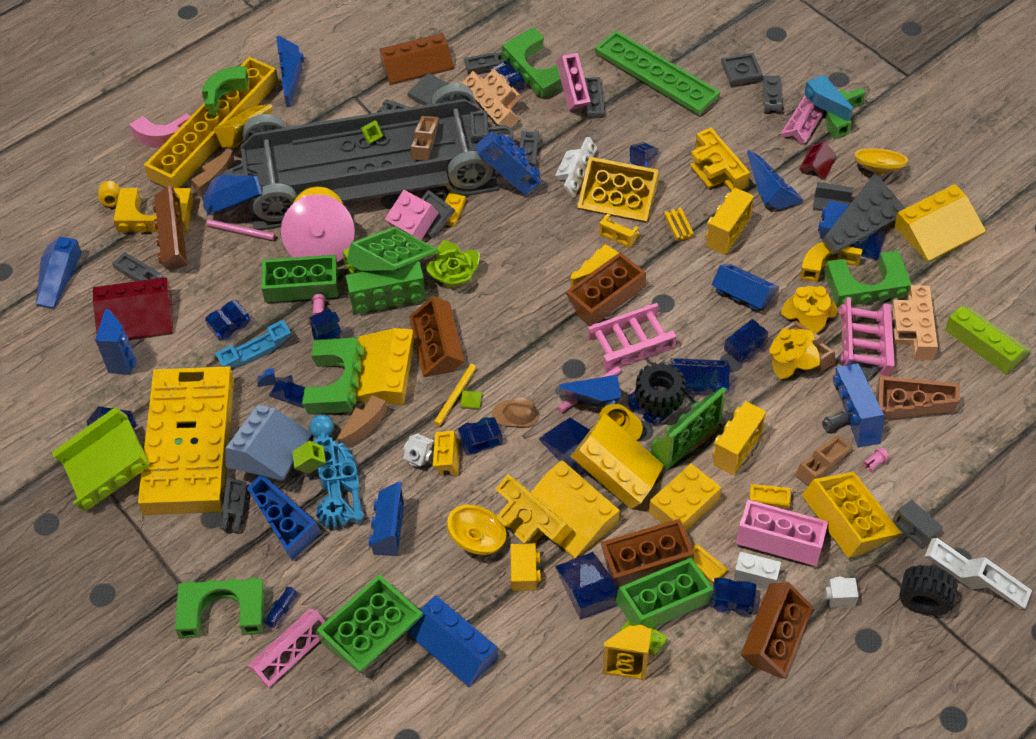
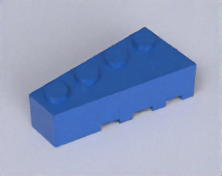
M859 364L836 367L835 375H833V384L837 387L857 447L881 444L884 414Z

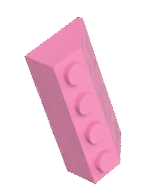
M747 500L735 544L817 566L828 521Z

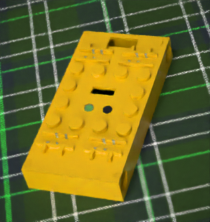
M230 366L153 369L144 453L150 467L141 473L138 505L143 515L221 512L227 474L226 447L229 444L234 389V377ZM177 423H196V428H177Z

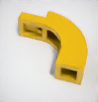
M823 242L818 243L806 253L800 279L818 282L820 271L827 261L845 259L848 265L859 266L862 249L847 247L833 254Z

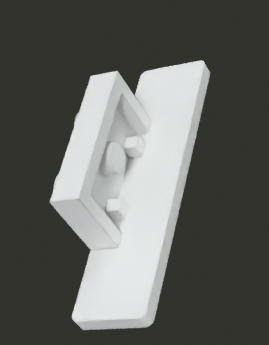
M590 137L585 138L581 149L566 151L555 175L558 181L566 180L564 188L571 198L576 197L585 177L589 157H594L597 150Z

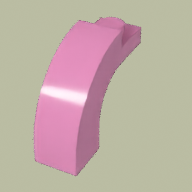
M186 113L166 125L153 124L142 116L130 123L129 126L133 137L140 143L160 148L191 116Z

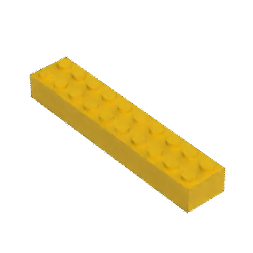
M248 57L240 65L247 68L249 77L247 91H232L223 95L218 103L217 116H210L208 109H205V103H203L144 164L148 179L164 187L180 188L221 145L214 128L244 110L258 106L279 83L276 68Z

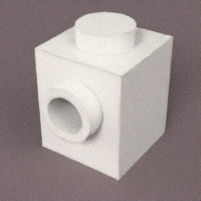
M835 577L829 580L828 587H825V599L829 600L830 607L856 606L858 591L855 578Z

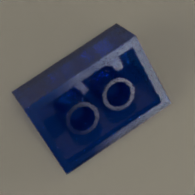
M670 358L672 367H677L679 372L683 373L686 380L685 388H693V391L704 392L705 389H712V392H715L722 387L729 390L730 366L728 360Z

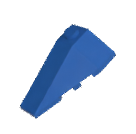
M751 150L747 151L758 192L764 199L762 202L769 208L773 206L779 210L803 201V198L796 190L783 182L784 179L774 172L773 168L761 156Z
M221 174L212 179L202 198L207 216L226 213L262 194L257 176Z

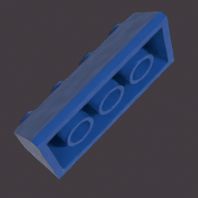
M437 595L420 609L423 616L407 632L413 640L468 688L498 659L497 646Z

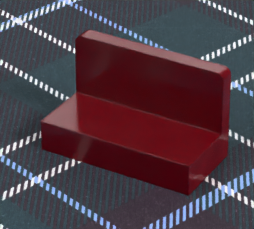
M825 141L813 144L799 169L803 174L814 170L821 179H825L836 158V154Z

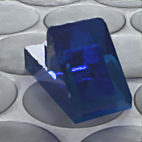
M646 142L630 145V162L637 166L646 167L649 158L657 155L659 148Z
M289 375L277 380L269 397L304 408L302 402L305 387L295 384L293 376Z

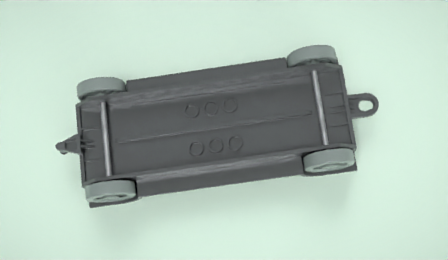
M458 83L448 84L438 89L432 97V104L287 128L285 122L275 115L261 114L254 116L243 126L244 143L240 146L243 163L224 171V174L257 176L262 194L249 200L248 204L252 216L253 229L260 231L281 228L284 215L293 204L295 198L302 191L311 187L328 188L335 192L343 203L402 193L403 190L410 192L446 186L450 192L462 196L499 191L495 169L477 154L476 144L479 141L471 142L470 112L481 111V107L475 105L473 91L468 86ZM421 116L439 117L435 142L429 160L411 159V145L415 139V130ZM376 120L383 137L368 144L361 128ZM508 126L488 127V134L492 131L497 136L502 132L508 134L512 139L514 138V132Z

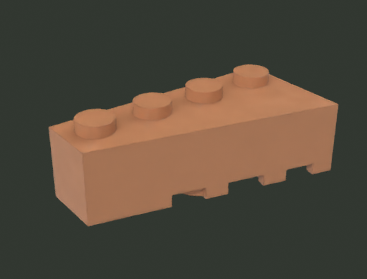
M880 376L876 386V400L884 414V420L955 412L960 399L959 383Z

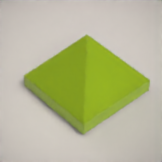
M376 120L361 128L368 144L383 137Z
M463 390L460 407L480 409L482 392Z

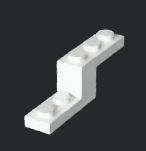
M933 538L925 554L928 560L949 572L954 578L972 590L988 587L1018 609L1026 608L1032 592L1027 586L985 557L968 560L940 539Z

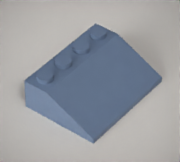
M257 405L227 445L226 467L283 481L294 465L292 451L309 441L312 434L277 409L265 405Z

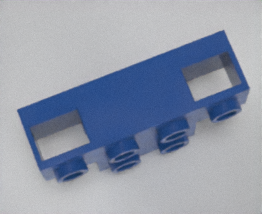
M491 131L476 144L477 154L524 195L530 193L541 183L540 171L535 166L529 165L526 159V151L521 146H516L510 136L506 137L502 132L496 136ZM527 174L531 176L528 181L524 178Z

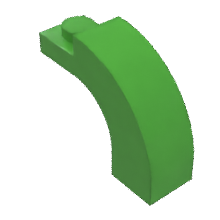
M235 66L220 70L205 82L202 88L205 109H208L210 116H217L218 103L223 95L232 91H247L249 77L246 66Z
M862 88L846 93L844 89L839 91L853 108L863 104L865 91ZM828 111L825 119L827 130L834 139L849 134L851 120L846 121Z

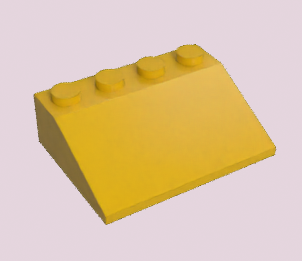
M589 157L577 208L647 222L658 185L659 170Z
M956 184L899 211L894 227L927 262L986 232L967 195Z
M392 328L359 336L358 340L364 347V356H361L362 369L358 375L359 387L356 388V401L368 402L371 396H375L385 400L386 404L404 405L415 344L413 329Z
M605 413L602 414L570 456L630 509L643 501L664 466L663 463Z
M563 460L550 469L531 491L532 494L573 529L559 546L575 560L619 523L620 510Z
M854 471L813 479L802 493V497L817 515L818 519L828 521L827 530L848 558L863 555L901 535L900 530Z

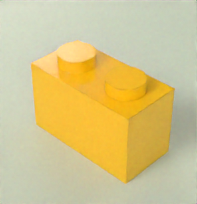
M536 543L511 544L512 591L537 590L536 582H541L540 570H536V564H540V551H536Z

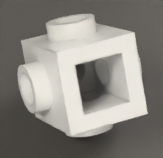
M418 433L410 436L403 448V452H405L403 459L417 467L430 462L433 456L432 448L435 441Z

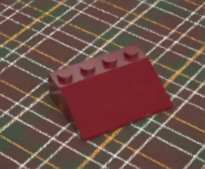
M167 277L93 287L96 334L98 333L105 309H109L121 323L125 333L128 335V340L173 334L172 292Z

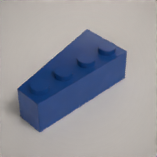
M260 475L247 487L293 561L321 533L317 523L265 476Z

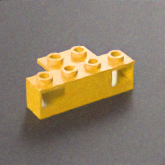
M711 127L697 133L695 150L691 151V157L695 162L691 163L690 167L705 185L711 188L724 182L731 191L734 187L740 190L748 187L749 170Z
M507 474L495 488L497 492L509 501L496 518L504 526L514 531V535L524 544H535L545 534L552 541L560 545L573 530L511 475Z

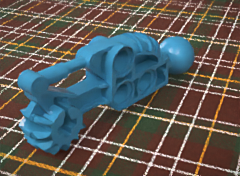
M326 415L315 416L310 422L309 430L317 438L314 440L315 443L324 447L325 459H329V461H326L324 465L318 468L321 487L328 490L329 496L323 497L322 503L317 504L316 517L320 525L325 524L327 529L333 526L336 530L337 525L344 527L348 522L362 524L364 515L358 495L359 480L354 456L351 455L350 449L346 448L344 443L338 444L332 440V437L329 438L334 430V423L331 418ZM341 488H345L352 493L353 510L342 499Z

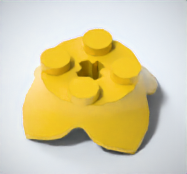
M822 286L797 288L795 294L786 300L781 310V315L791 320L797 318L800 324L816 334L824 328L828 317L834 318L838 314L836 304Z
M784 328L773 340L769 354L772 358L773 370L780 380L793 375L796 368L809 370L820 365V354L812 343L815 340V335L811 330H789Z

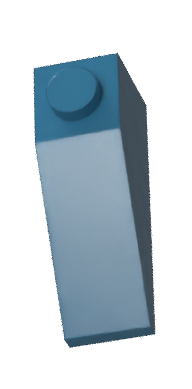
M825 75L806 82L804 94L815 106L846 121L851 120L853 107Z

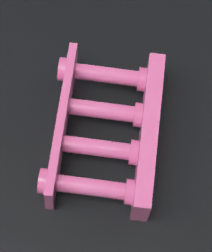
M847 297L844 304H841L839 308V315H841L843 349L840 360L843 362V366L850 365L852 362L877 365L880 368V376L888 377L894 368L891 304L884 303L881 309L875 312L851 308V298ZM851 315L875 319L878 322V327L852 323ZM852 331L876 334L879 342L852 338ZM853 346L877 350L879 358L853 354Z
M657 303L646 305L641 309L601 323H595L588 327L589 341L597 338L606 353L603 365L606 372H609L616 366L620 368L676 347L677 336L674 331L665 333L656 319L658 317ZM649 320L658 336L647 339L639 323ZM632 326L640 343L630 345L622 329ZM615 332L623 349L613 351L605 335Z

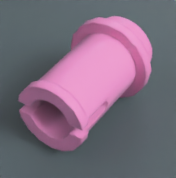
M315 294L311 300L313 303V317L321 319L325 316L324 304H326V298L322 294Z
M876 449L873 455L863 461L865 468L869 465L867 468L869 472L873 471L882 462L885 463L889 454L885 449Z

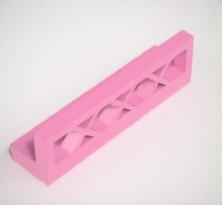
M804 96L781 132L782 137L794 135L800 144L806 143L825 110L815 106Z
M309 609L247 665V668L252 673L257 674L265 686L269 688L319 642L318 635L311 634L312 625L317 621L322 625L326 621L317 610ZM300 636L307 637L306 646L302 649H296V640ZM284 651H291L290 660L287 663H280V654ZM268 665L275 666L274 675L268 680L262 671Z

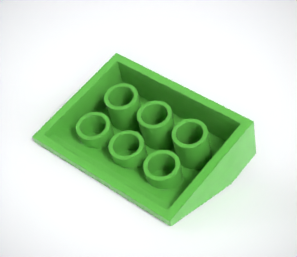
M392 227L352 242L346 263L352 265L354 269L361 271L396 270L438 252V249L397 227Z
M724 387L708 395L702 401L696 402L687 414L684 413L680 416L676 424L670 425L660 438L657 437L651 443V454L663 463L665 468H671L721 423L726 392Z
M379 574L316 631L319 641L329 651L361 673L423 616V613Z

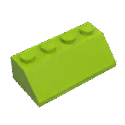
M961 306L949 316L945 331L1005 374L1009 373L1030 353L1027 347L970 307Z

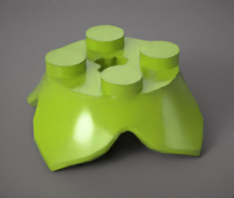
M443 240L437 247L438 252L435 253V261H430L427 264V272L433 278L439 280L445 288L469 283L472 274L479 265L480 252L475 250L461 252L456 244Z

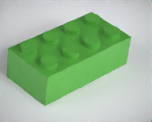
M336 255L262 260V293L264 301L312 299L315 294H322L325 298L339 297Z
M419 261L396 270H369L346 275L353 315L426 301L424 278Z
M688 558L619 587L616 603L632 626L644 625L647 628H654L709 604L714 589L692 558Z

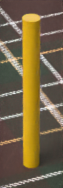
M474 364L469 365L434 421L436 426H441L477 368Z

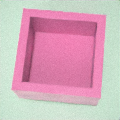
M403 190L384 220L391 227H397L422 240L439 212L431 204Z

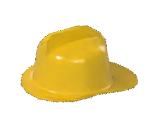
M609 404L601 410L599 418L605 413L635 440L640 438L643 430L641 420L626 407L620 404Z

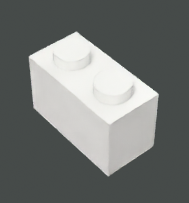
M740 552L733 581L767 590L769 584L777 582L781 562Z

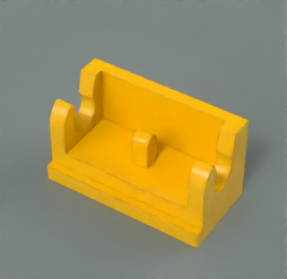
M606 214L602 221L599 222V235L631 248L640 236L639 227L635 226L631 230L613 222L610 219L611 215Z
M454 430L435 432L433 468H436L441 476H444L445 470L450 471L452 476H458L460 441Z

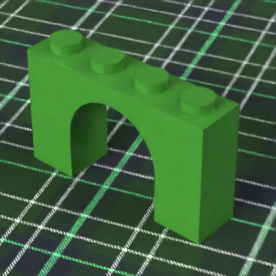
M533 27L504 43L501 56L505 62L511 65L513 71L518 73L522 80L532 88L533 92L539 95L541 99H544L561 89L562 83L557 64L548 69H536L526 62L525 59L543 49L544 37Z
M899 251L880 254L878 267L883 281L875 285H866L856 281L851 276L845 259L827 261L824 273L836 306L840 307L841 304H844L847 297L851 298V305L907 297L912 284Z
M357 337L314 340L311 357L317 367L342 366L345 370L341 378L331 385L305 387L302 404L308 414L353 411V405L356 404V388L359 387L358 375L362 369L361 356H364V347L360 344Z
M252 577L248 580H208L197 583L188 581L178 584L175 631L179 639L200 638L201 619L204 609L211 602L221 598L233 599L240 604L239 627L242 635L264 634L265 585L263 579Z

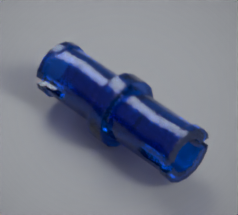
M287 586L280 598L274 601L273 608L264 618V622L268 626L275 628L282 615L288 612L289 605L298 594L294 588Z

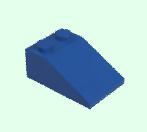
M617 375L559 384L555 389L557 395L594 406H602L603 408L609 404H617L622 398Z

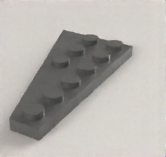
M874 173L822 241L835 254L894 223L897 213L905 209V207L878 175Z

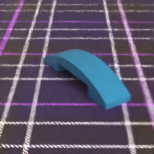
M284 319L267 327V333L239 347L234 348L233 345H230L216 352L215 354L221 366H230L232 368L244 365L265 356L279 347L292 335Z

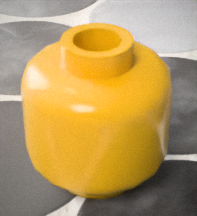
M105 181L99 185L98 200L103 206L114 207L117 205L120 192L119 185L113 181Z

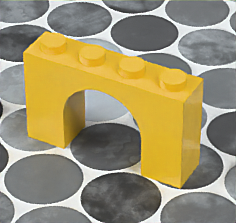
M120 188L113 219L117 232H158L154 224V219H157V216L145 215L139 212L142 199L138 188ZM173 188L180 197L184 232H188L194 201L191 188Z

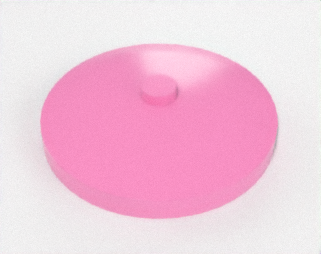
M309 195L297 200L285 213L281 226L283 244L292 257L336 255L337 262L344 258L342 251L347 248L350 249V244L354 241L355 235L354 223L349 211L338 200L326 195Z

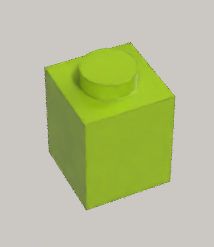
M307 441L292 451L294 468L308 474L326 463L324 447L317 443Z

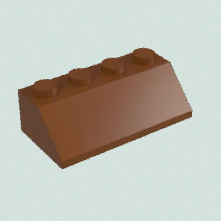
M443 33L379 49L381 64L390 85L422 78L428 73L434 75L454 69L449 46Z
M168 186L154 195L155 202L152 203L154 213L157 216V219H154V224L159 235L156 236L157 245L160 247L158 260L166 269L187 266L180 197L172 186Z
M620 252L568 289L566 295L578 316L592 326L645 288L646 272Z
M432 296L409 316L424 377L453 372L465 362L450 302Z
M680 519L601 542L614 589L688 558H692L694 561V552Z
M789 582L769 584L741 652V656L753 667L782 679H786L813 606Z

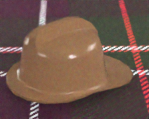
M515 397L512 400L498 403L492 411V417L496 423L503 426L529 427L537 422L539 412L529 399Z

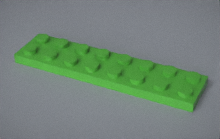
M617 30L595 47L594 53L698 115L720 97L719 90Z

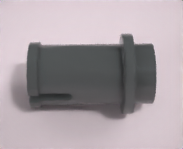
M446 186L436 187L435 195L441 200L446 199Z
M841 411L832 417H825L822 421V426L826 431L832 432L836 427L848 423L849 419L847 414Z

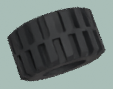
M655 362L651 363V366H644V370L641 369L636 378L635 399L636 402H639V407L645 408L644 411L647 413L652 412V415L660 414V416H665V413L672 414L673 410L677 411L683 403L686 380L683 373L679 372L677 367L673 368L672 364L668 363V365H665L664 362H660V364ZM660 386V387H664V388H666V389H668V390H667V391H657V390L653 389V387Z
M928 565L911 566L904 572L899 599H901V602L906 607L922 614H947L949 611H952L958 586L957 580L954 579L953 575L948 574L949 572Z

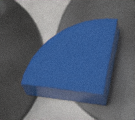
M274 368L265 370V373L257 378L258 387L277 384Z

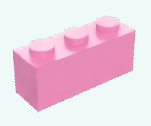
M578 53L563 55L556 61L568 110L584 108L591 101Z

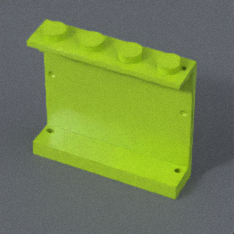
M117 407L52 451L53 457L63 464L78 498L73 504L84 512L150 467L127 415Z

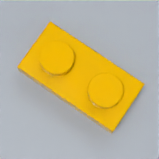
M448 193L445 202L454 208L455 212L445 225L455 227L466 202V196Z

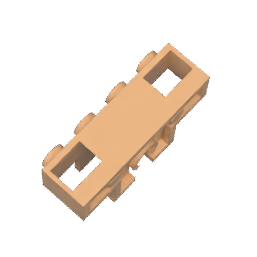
M495 69L484 79L472 71L462 82L463 85L468 86L473 91L474 98L499 126L512 128L519 121V118L511 108L522 96L515 88H511L509 81L502 74L499 75Z
M911 285L907 300H893L894 309H891L892 324L896 323V329H893V344H912L914 360H934L938 345L930 286Z

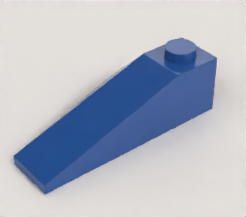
M276 36L286 107L288 108L291 105L302 71L301 63L304 62L303 52H299L298 45L281 36Z
M60 236L46 247L40 261L37 306L50 309L55 308L82 254L77 239Z

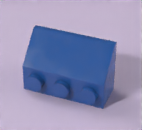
M732 264L720 265L711 284L716 287L715 290L722 294L727 292L733 295L732 298L739 302L746 301L749 303V307L756 310L766 308L779 286Z
M105 309L95 339L108 373L131 375L132 369L136 367L137 359L132 352L128 335L109 309Z
M396 482L380 490L378 499H374L376 515L371 519V529L374 530L373 535H369V547H372L373 555L398 556L404 511V496L401 482Z

